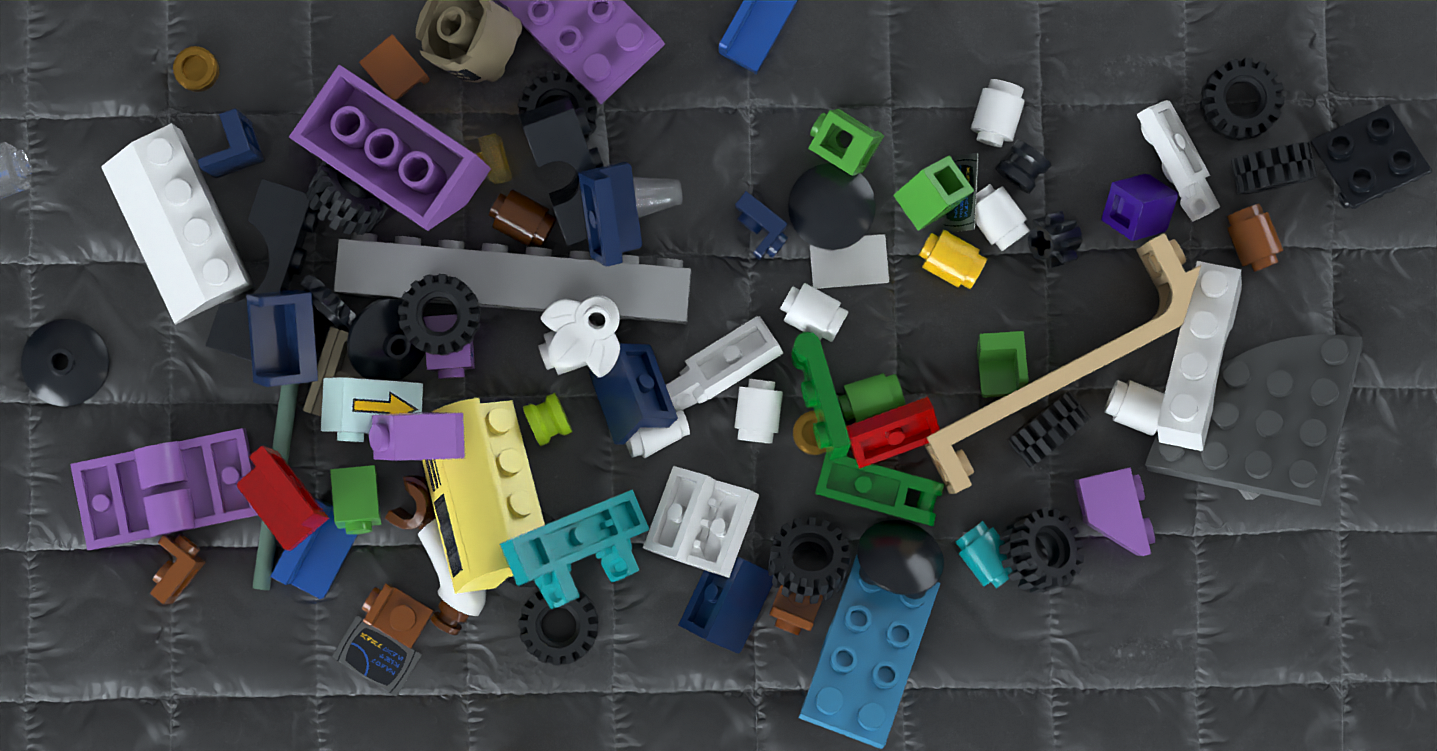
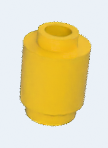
M944 229L939 236L931 233L918 255L925 259L922 268L958 288L960 285H963L968 289L972 288L987 261V258L978 254L980 249Z

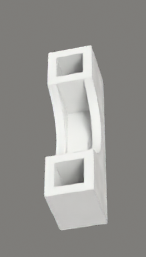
M1197 261L1196 267L1201 265L1183 325L1180 329L1157 423L1159 442L1203 451L1213 411L1220 363L1228 334L1233 328L1242 290L1241 269Z

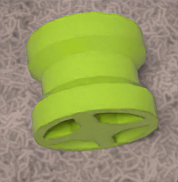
M556 393L548 395L545 402L539 405L530 403L523 406L526 418L540 446L549 443L552 436L557 434L565 436L573 432Z

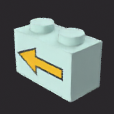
M345 377L324 378L321 431L337 432V441L364 442V434H369L372 427V415L422 412L423 383Z

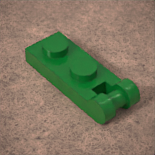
M803 332L796 337L790 357L793 366L803 371L806 380L801 382V390L806 407H814L818 421L813 423L816 443L819 449L826 448L829 461L847 456L851 442L822 345L818 336L814 333Z
M826 451L815 494L934 527L937 514L933 513L937 496L942 497L945 484L875 464L859 469L856 460L849 457L829 461ZM908 488L920 491L916 508L904 505Z

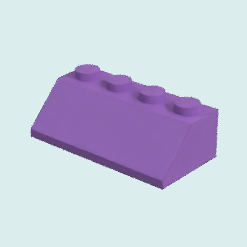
M341 65L337 66L289 136L293 141L427 231L466 206L491 170L476 154Z

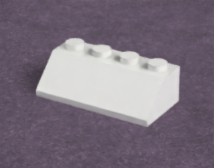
M171 123L131 142L101 166L174 324L180 323L255 287L182 130Z

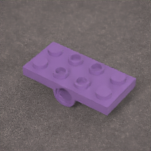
M498 0L511 9L514 16L520 19L522 26L533 36L547 54L560 66L562 65L600 105L665 45L662 38L623 0Z
M246 428L183 441L155 444L126 453L70 464L87 550H95L257 516L256 511L237 488V483L254 469L253 462L249 458L251 452Z

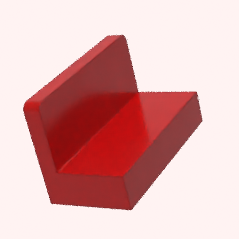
M929 397L846 426L851 442L850 448L859 469L928 444L929 442L926 437L940 430Z
M262 445L249 456L256 467L237 483V488L285 550L291 551L326 522L329 517L281 454Z

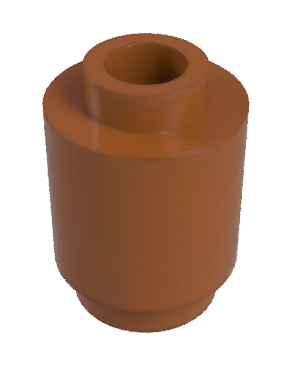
M1260 203L1227 216L1230 227L1227 230L1242 267L1251 264L1255 272L1279 262L1276 254L1284 250L1269 213L1263 212Z

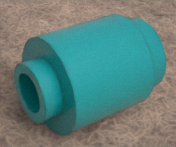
M984 521L955 541V543L961 549L958 554L984 587L991 582L995 588H998L1010 579L1008 575L1013 570L1011 567L1003 568L1001 561L1007 559V554H999V546L1006 543L1000 539L1001 536L994 527L989 529Z

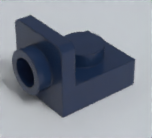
M745 191L735 204L736 209L741 212L737 220L756 235L761 230L768 234L753 252V256L760 261L766 254L773 258L789 238L783 234L787 228V223Z

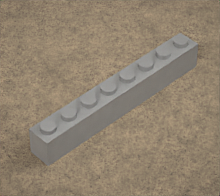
M356 232L351 233V240L339 239L334 292L339 295L402 299L401 297L404 292L409 291L412 287L411 284L415 280L420 281L424 279L423 276L429 274L439 275L440 273L456 277L470 287L478 299L479 307L544 312L552 303L566 298L582 302L588 297L598 295L607 297L616 304L620 313V319L687 324L692 272L691 268H683V260L657 258V265L639 264L640 257L622 255L623 263L606 267L592 259L590 252L570 251L569 258L552 257V249L526 247L525 254L508 253L509 246L483 243L482 251L464 249L465 242L439 240L438 247L421 246V238L395 236L394 243L377 242L378 235L364 233V235H357ZM435 298L430 301V303L454 304L446 298ZM594 312L589 315L596 317H604V315L599 312Z

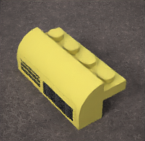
M479 398L451 403L432 411L463 413L465 458L422 460L455 594L494 589L505 579L513 576L500 544L545 525L513 401L480 404Z

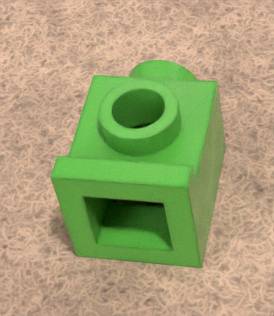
M840 109L830 110L828 114L822 113L818 117L810 132L814 139L808 149L853 176L865 171L885 135L879 131L872 130ZM843 131H847L852 135V142L849 147L842 145L840 141Z

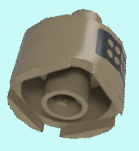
M427 0L419 14L416 38L422 41L423 51L420 50L422 56L443 70L465 82L479 83L484 80L494 82L504 74L505 65L513 54L517 38L521 34L522 23L520 19L514 16L509 7L498 0Z

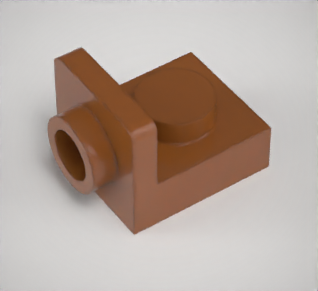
M179 534L176 538L172 535H163L158 541L161 546L177 558L174 563L168 560L153 578L157 585L150 594L162 604H173L206 563L197 556L200 548L182 534Z
M385 584L382 590L374 587L362 607V610L367 612L363 620L364 623L377 628L410 649L413 648L435 611L391 584Z
M781 585L769 612V615L777 618L774 626L798 636L802 628L811 631L823 600L822 594L819 596L818 603L810 604V596H804L803 603L795 602L796 593L791 592L788 598L782 595L783 585Z

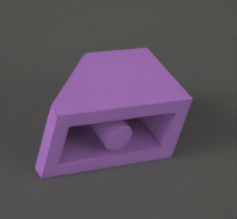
M412 412L372 415L369 442L373 449L374 460L465 458L463 413Z

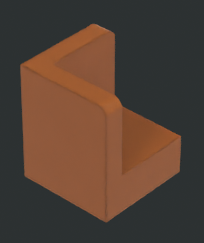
M393 34L359 61L360 65L384 93L394 101L400 99L418 82L421 81L425 85L430 81L428 75Z

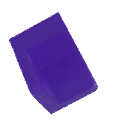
M1142 174L1112 182L1101 221L1131 241L1163 233L1169 227L1179 193L1150 174Z

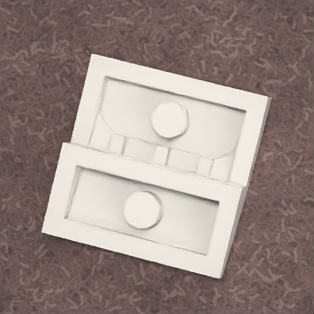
M673 466L643 548L729 578L759 494L749 489L717 481L701 473Z

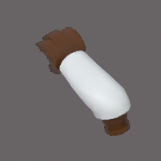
M419 475L404 476L405 489L415 499L417 505L416 513L412 515L399 507L389 510L384 519L401 529L418 528L420 530L418 537L433 563L441 585L437 591L442 598L438 605L441 612H434L430 618L431 622L448 634L458 635L462 629L459 622H466L469 615L478 616L486 603V590L455 594L427 480Z

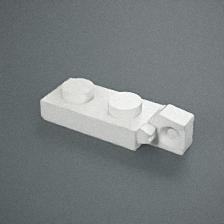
M1165 100L1138 113L1137 116L1141 122L1142 133L1145 139L1157 151L1162 161L1163 172L1166 178L1177 188L1178 195L1182 198L1180 205L1192 222L1220 208L1216 197L1205 179L1210 174L1172 103Z
M756 316L685 360L687 366L680 371L681 376L666 385L676 411L684 410L697 402L700 404L707 401V399L713 398L783 354L780 345L760 316Z

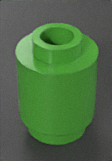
M881 373L844 385L845 394L838 396L845 421L854 420L855 423L906 405L896 374L885 377V374Z

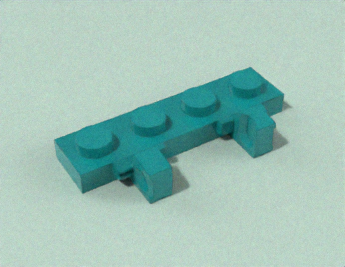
M630 490L501 543L500 546L517 586L535 579V583L550 609H553L580 597L569 572L572 571L571 563L596 553L597 559L602 558L601 565L610 582L621 580L638 572L639 568L631 551L630 538L650 529L633 490Z

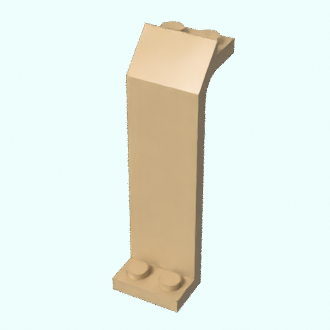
M1164 233L1136 249L1159 294V307L1150 321L926 437L929 443L924 446L949 494L957 493L972 485L968 476L974 473L963 450L954 451L951 444L1183 325L1201 265L1185 272L1182 264L1186 263V258L1175 239L1169 241Z

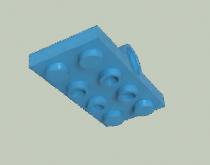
M856 555L835 616L825 637L819 661L798 718L883 749L940 583L937 582L920 599H910L905 595L891 593L877 585H869L861 579L859 575L860 564Z

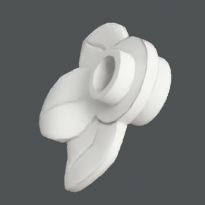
M598 295L588 297L582 302L565 298L552 303L544 311L540 318L547 327L556 331L549 347V359L553 367L571 368L586 361L592 372L598 377H603L613 368L620 352V344L615 334L620 322V313L612 300ZM599 312L604 315L606 322L600 326L593 325L589 320V315Z

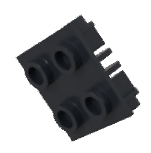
M1390 104L1311 140L1312 146L1341 190L1338 193V199L1344 209L1349 207L1357 209L1362 204L1375 198H1381L1386 193H1392L1397 188L1412 181L1416 182L1419 178L1432 173L1431 167Z

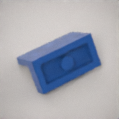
M743 0L719 43V54L757 74L798 0Z
M314 498L329 519L293 550H284L270 577L285 585L292 584L319 599H323L326 597L358 534H346L345 528L338 529L334 521L333 506L319 498Z

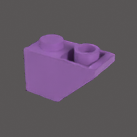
M1131 467L1073 480L1085 524L1135 555L1145 556L1151 554L1149 544L1155 543V535L1150 518L1142 517L1139 501L1145 500V494L1139 474L1132 476Z

